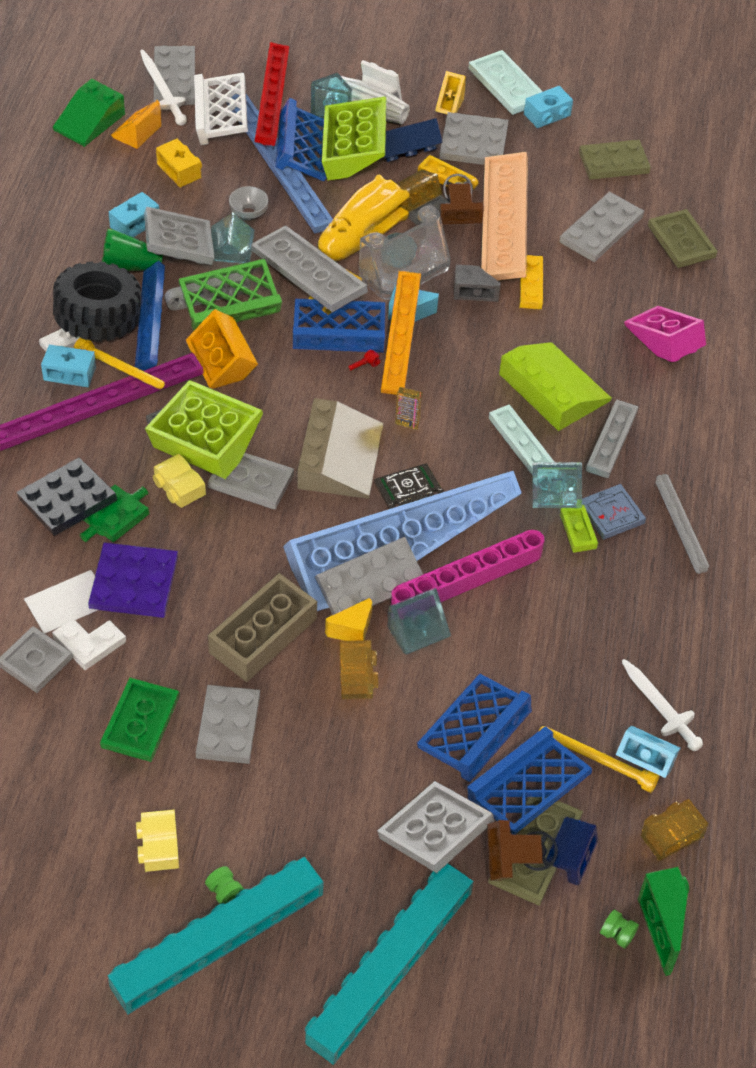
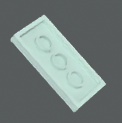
M503 50L469 62L468 69L512 115L524 111L526 98L543 92Z

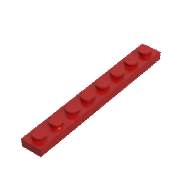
M270 42L254 142L275 146L289 46Z

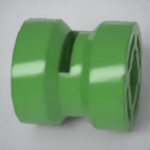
M227 866L212 872L205 881L208 889L211 892H215L216 900L219 904H227L235 899L239 892L244 890L238 881H234L233 873Z
M614 909L605 921L600 934L606 938L612 937L616 940L617 945L626 949L636 934L639 924L633 920L627 921L623 918L622 913Z

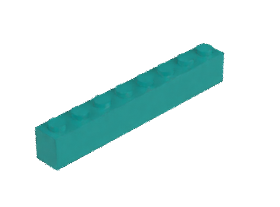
M305 857L298 861L293 860L275 875L270 874L264 877L252 889L242 890L236 895L235 899L227 904L217 905L210 914L202 919H194L179 933L169 934L154 948L144 949L129 963H122L116 966L107 975L109 987L126 1014L129 1015L323 895L324 882Z
M447 863L437 873L434 871L431 873L427 881L428 885L423 890L418 889L411 899L412 904L407 910L402 909L394 920L395 925L391 930H385L380 935L376 943L377 947L372 953L367 951L359 962L360 967L354 974L350 972L341 984L342 989L336 996L332 994L323 1006L324 1011L318 1018L314 1016L305 1027V1044L332 1065L342 1056L471 895L474 881Z

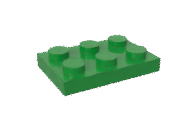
M129 677L100 741L101 748L152 762L179 700V691Z

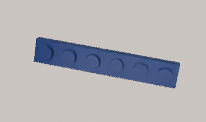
M157 261L143 271L141 310L135 367L142 371L155 367L158 362L163 283L165 278V265L160 261Z

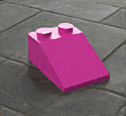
M656 306L624 321L625 326L656 356L669 362L679 361L681 357L695 353L697 349L706 345L704 320L661 306Z

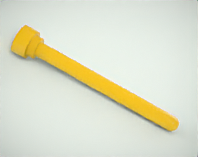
M80 337L74 344L75 349L94 351L96 359L157 389H162L165 386L164 381L96 349L90 340Z
M549 728L553 731V738L564 747L638 781L637 784L641 785V789L652 793L655 789L660 775L645 769L643 771L638 770Z

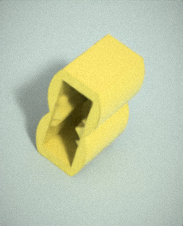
M180 454L154 466L155 475H153V480L158 488H163L166 491L171 503H176L182 508L206 495L203 479L195 470L191 469L188 462Z
M175 810L141 813V822H136L137 839L143 838V846L138 847L139 864L144 863L145 872L179 868Z

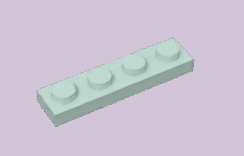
M510 404L489 413V420L538 483L559 475L560 468Z

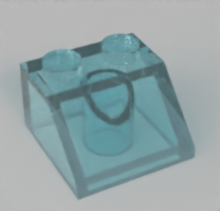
M533 462V508H582V462Z

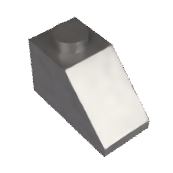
M456 265L454 299L498 302L500 292L499 281L479 266Z

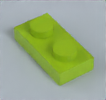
M585 505L561 508L560 517L573 553L597 549L598 541Z

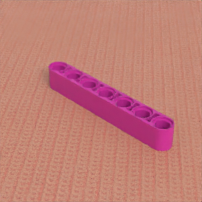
M537 530L525 531L396 586L392 590L391 612L399 618L408 617L538 561L542 556L544 546L543 534Z

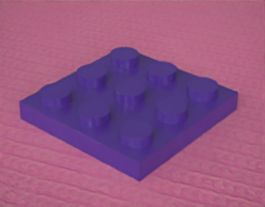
M104 542L88 602L89 609L165 618L178 560V551Z

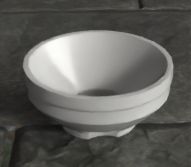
M241 187L231 193L229 206L231 211L238 217L251 220L266 212L268 196L257 187ZM246 208H251V209H254L255 211H254V212H244L243 210L246 209Z

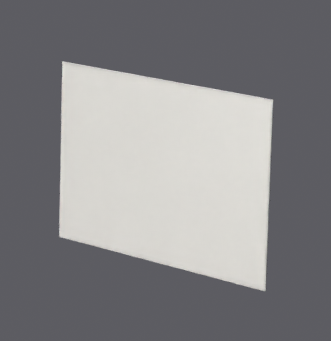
M91 570L24 599L44 634L61 627L71 619L77 620L97 611L96 609H89L88 606L95 578Z

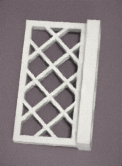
M244 73L204 79L202 74L194 75L196 131L200 145L209 144L208 138L248 132ZM240 81L236 86L230 85L232 82ZM219 85L215 90L209 88V86ZM225 88L230 90L225 95L221 93ZM234 94L240 95L236 100L231 98ZM215 97L219 98L216 103L211 102ZM225 102L230 103L226 108L221 107ZM236 107L240 108L241 110L236 114L231 112ZM216 110L221 112L216 117L211 115ZM226 115L231 117L227 122L222 121ZM236 121H239L243 124L238 126H232ZM216 124L221 126L219 129L211 130Z

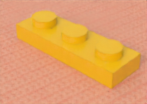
M527 255L526 277L520 278V308L542 309L543 256Z

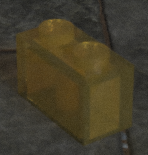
M420 170L396 183L402 190H407L410 194L409 198L398 206L409 212L442 194L438 174L425 170Z
M371 640L340 641L341 699L373 698V689L378 688V672H373V666H377V651L372 650Z
M690 799L681 803L677 801L671 804L665 812L659 815L656 813L650 815L644 821L640 836L657 859L661 861L703 838L708 822Z

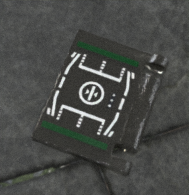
M427 463L374 479V484L388 509L395 508L396 504L401 506L433 496L435 492L437 494L444 492Z

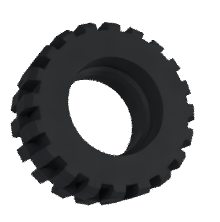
M91 261L86 262V264H75L73 268L68 267L56 278L53 285L54 319L65 332L69 331L71 336H79L85 340L93 339L95 342H101L105 339L111 341L115 337L121 338L130 333L139 322L141 286L132 273L129 274L128 270L120 269L115 264L108 265L106 262L99 261V263H93Z

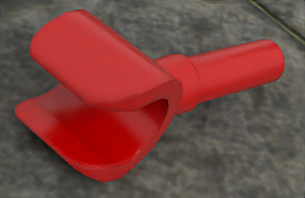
M368 350L364 358L349 365L348 368L352 371L367 363L372 367H376L381 362L379 359L380 355L374 350Z

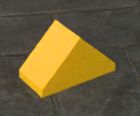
M446 71L435 109L436 112L443 114L458 112L464 100L466 76Z
M368 598L326 618L325 634L327 637L363 645L372 616V600Z

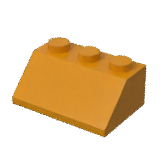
M216 309L186 339L191 352L202 365L203 376L211 389L244 380L258 365L234 318Z

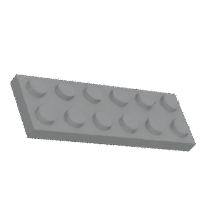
M287 226L251 244L252 252L265 259L269 265L331 312L368 292L367 285Z

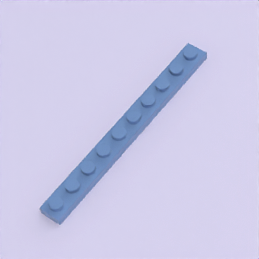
M235 94L231 98L236 100L240 95ZM246 94L247 135L314 234L324 231L333 219L301 172L289 166H285L283 170L275 167L278 139H276L275 146L254 142L259 111ZM236 107L232 112L236 114L241 109Z

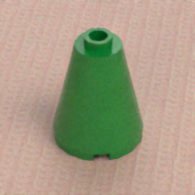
M107 229L102 262H106L108 265H118L120 269L124 268L128 272L145 271L157 261L162 263L163 254L157 255L147 251V243L115 229Z

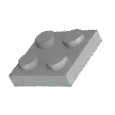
M32 626L0 657V668L38 693L73 657L72 652Z

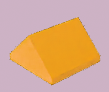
M156 100L136 111L111 136L138 149L162 126L160 102Z

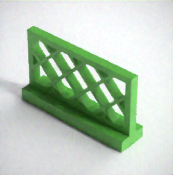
M265 259L179 279L180 288L192 321L193 331L214 309L233 317L236 323L278 313L281 310L282 300L280 294L276 292ZM262 267L264 274L261 279L250 274L253 268ZM237 272L244 277L240 284L228 279L229 276ZM217 278L222 283L216 289L207 284L209 279ZM247 278L258 283L254 291L242 286ZM195 283L201 287L194 294L187 290L186 284ZM225 283L236 288L232 296L221 291ZM261 285L270 290V296L263 297L257 294ZM204 288L215 293L211 301L200 297ZM239 290L250 295L248 301L241 302L235 299ZM217 296H220L229 302L226 306L219 307L214 304ZM196 300L207 306L205 311L195 313L193 305Z

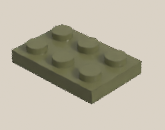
M640 140L580 145L579 154L589 180L650 173L651 167Z
M687 209L649 219L648 227L677 268L716 258L717 250Z

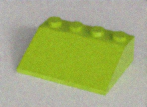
M386 96L325 106L322 164L328 181L349 178L385 156Z
M552 342L518 346L501 357L499 375L558 431L600 408L612 399Z
M189 380L147 425L145 430L154 448L172 456L180 454L188 463L226 479L241 462L263 415V411Z

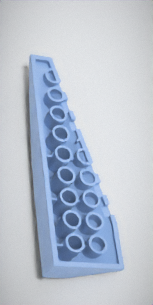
M510 471L292 539L283 547L291 570L301 589L317 601V611L329 608L315 579L317 574L403 537L406 538L417 561L520 495L521 490L514 471Z

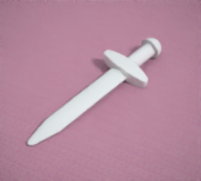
M141 50L143 62L164 100L160 101V109H171L176 118V124L180 126L186 124L187 117L179 109L180 106L185 104L186 99L184 97H173L153 60L144 50Z
M622 660L632 681L668 721L661 729V734L668 736L679 732L688 743L690 750H699L703 745L702 739L696 737L687 727L694 718L695 713L691 710L678 714L638 668L627 660Z

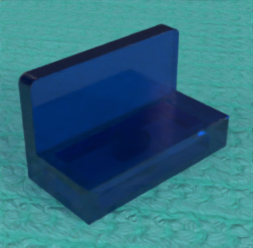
M565 817L555 838L558 845V857L553 867L566 870L568 882L579 886L598 843L597 826ZM554 844L546 858L549 863L554 857Z

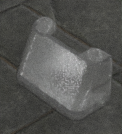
M430 203L419 209L418 219L421 224L391 239L378 232L370 233L360 238L359 277L380 298L385 300L391 299L394 287L397 285L399 271L421 273V285L450 268L451 258L441 215L433 204Z

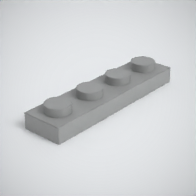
M616 399L587 464V472L609 478L635 419L638 406Z

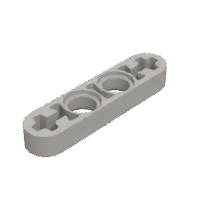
M234 273L228 279L239 284L244 276ZM217 278L209 279L207 282L208 285L214 288L219 287L222 283ZM247 278L242 286L250 289L251 284ZM195 283L186 285L187 290L192 293L198 292L201 287ZM225 283L221 291L232 296L236 288L228 287L229 284ZM180 287L172 288L165 293L164 299L170 310L187 308ZM204 288L200 297L211 301L215 293ZM239 290L237 295H242L244 292ZM217 296V298H216L215 301L221 300V299H224V298H222V297H220V296ZM196 300L193 306L201 305L202 303Z

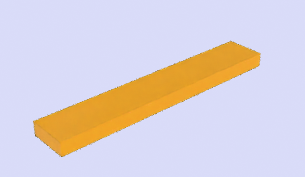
M398 272L381 393L404 396L421 273Z

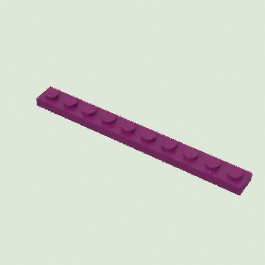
M190 353L147 369L144 372L164 381L165 386L162 389L202 375L203 367L195 355ZM129 376L0 425V451L162 389H157L133 376Z

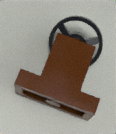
M453 174L445 180L443 194L450 203L440 204V225L482 223L484 205L483 202L472 203L473 186L467 176ZM460 176L467 180L465 183L456 182L453 184L448 182L450 178ZM446 185H448L449 197L445 191Z
M498 820L487 824L490 881H502L513 878L512 864H524L531 870L544 871L556 862L558 845L555 839L548 833L534 831L527 835H510L509 820ZM547 837L551 839L555 848L554 857L550 863L545 858L547 849L544 844ZM544 863L545 866L541 868H535L528 864Z

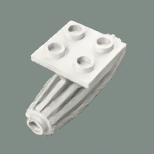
M362 60V81L339 75L330 79L328 83L329 93L339 101L345 103L386 96V121L403 124L406 121L410 106L402 101L399 76L394 71L386 70L375 63Z

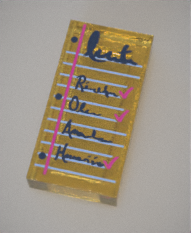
M399 387L395 424L418 430L421 416L422 392Z

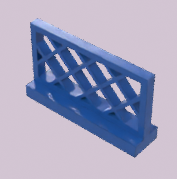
M289 98L280 111L275 167L283 170L285 166H289L321 181H325L327 177L322 164L324 128L319 130L315 125L324 127V119L297 108V101ZM297 116L303 118L305 122H301ZM306 126H309L313 133H310ZM296 129H299L303 136H300ZM315 137H318L322 144H319ZM304 140H308L312 147H309ZM294 143H299L303 149L299 150ZM313 151H317L321 158H318ZM307 153L311 161H308L303 154ZM297 156L302 163L294 161L293 157ZM312 165H316L320 171L315 170Z
M295 299L293 349L356 352L374 350L375 352L384 353L385 302L351 301L330 315H327L322 311L325 306L317 300ZM300 307H310L312 311L305 314L300 310ZM347 309H355L357 313L350 316L345 311ZM380 310V313L373 317L368 311ZM316 314L323 318L318 323L311 319ZM338 315L346 319L341 324L333 320ZM364 316L369 321L361 325L356 319ZM304 322H307V323H308L310 326H312V327L309 328V327H298V326H300V325L303 324ZM329 323L334 328H322V326ZM352 324L357 329H345V327ZM374 324L380 330H367V328Z
M479 674L418 741L417 746L424 752L460 771L461 778L471 782L532 712L531 695L524 691L518 694ZM483 684L491 689V693L476 695L475 690ZM507 697L512 700L509 705L497 706L496 699ZM493 699L494 707L479 709V701ZM475 703L476 710L460 711V707L463 704ZM496 714L494 722L482 724L481 716ZM478 718V725L463 727L462 719ZM459 720V728L445 730L444 725L448 721ZM481 733V737L478 740L466 742L465 734ZM462 734L463 742L448 745L446 737ZM443 737L444 745L433 747L428 744L435 738ZM465 749V755L460 761L454 759L449 754L450 751Z
M545 726L467 786L468 800L491 812L496 821L508 820L506 813H522V818L516 823L510 822V833L515 835L592 773V768L553 738V731ZM554 749L561 754V759H545V755ZM530 767H542V774H526V770ZM545 767H561V774H545ZM564 767H577L581 771L576 775L564 774ZM511 782H523V790H507V785ZM526 782H542V790H526ZM545 782H561V787L557 790H545ZM491 797H503V805H490L486 801ZM506 797H522V805H506ZM526 797H542V802L537 806H527Z

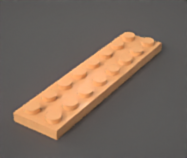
M527 152L485 157L481 268L496 280L526 277Z

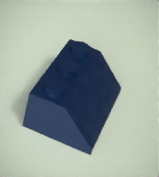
M437 118L386 131L385 156L380 159L386 158L387 162L399 159V154L405 153L406 157L418 154V149L424 148L425 152L437 149L436 145L443 143Z

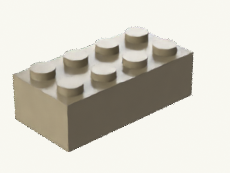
M279 573L208 635L209 653L245 682H248L317 619V601Z

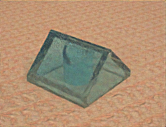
M338 72L311 83V114L324 119L326 105L352 101V88Z
M233 212L211 227L214 261L248 263L251 259V244L254 240L255 230Z
M436 588L389 606L387 627L406 655L451 636Z

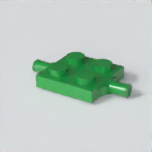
M113 485L111 489L116 493L118 500L83 520L89 525V528L80 533L81 539L87 542L96 534L105 536L112 542L119 539L149 515L148 507L140 502L142 498L148 495L147 489L141 486L133 494H130L117 485Z

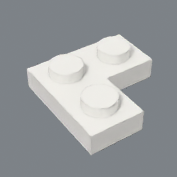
M71 619L52 632L53 638L61 646L72 652L73 659L84 670H87L126 642V636L110 620L90 634L74 619Z

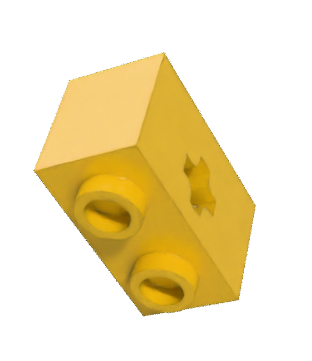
M178 138L156 148L157 164L180 188L201 178L202 163L197 156L195 157L189 148L183 145Z

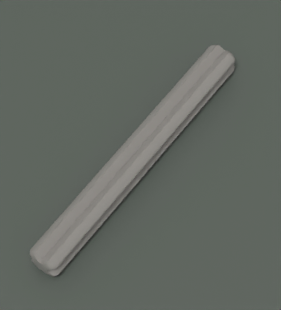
M667 474L658 475L656 478L657 487L696 573H705L708 571L709 564L671 480Z

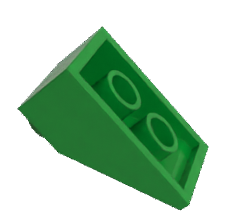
M90 79L76 91L53 125V130L85 147L125 115L124 95L94 79Z
M679 867L646 873L637 899L665 976L671 975L681 950L687 896L689 893L688 880L685 876L681 875Z

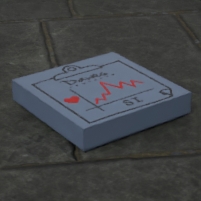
M621 484L579 500L578 505H585L591 524L603 540L645 524V516Z

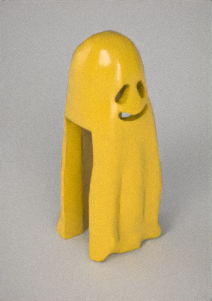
M380 174L377 175L373 181L357 190L336 214L331 223L322 232L318 241V249L334 261L344 260L361 250L396 224L408 219L409 212L398 206L409 198V192L402 190L392 180H386Z

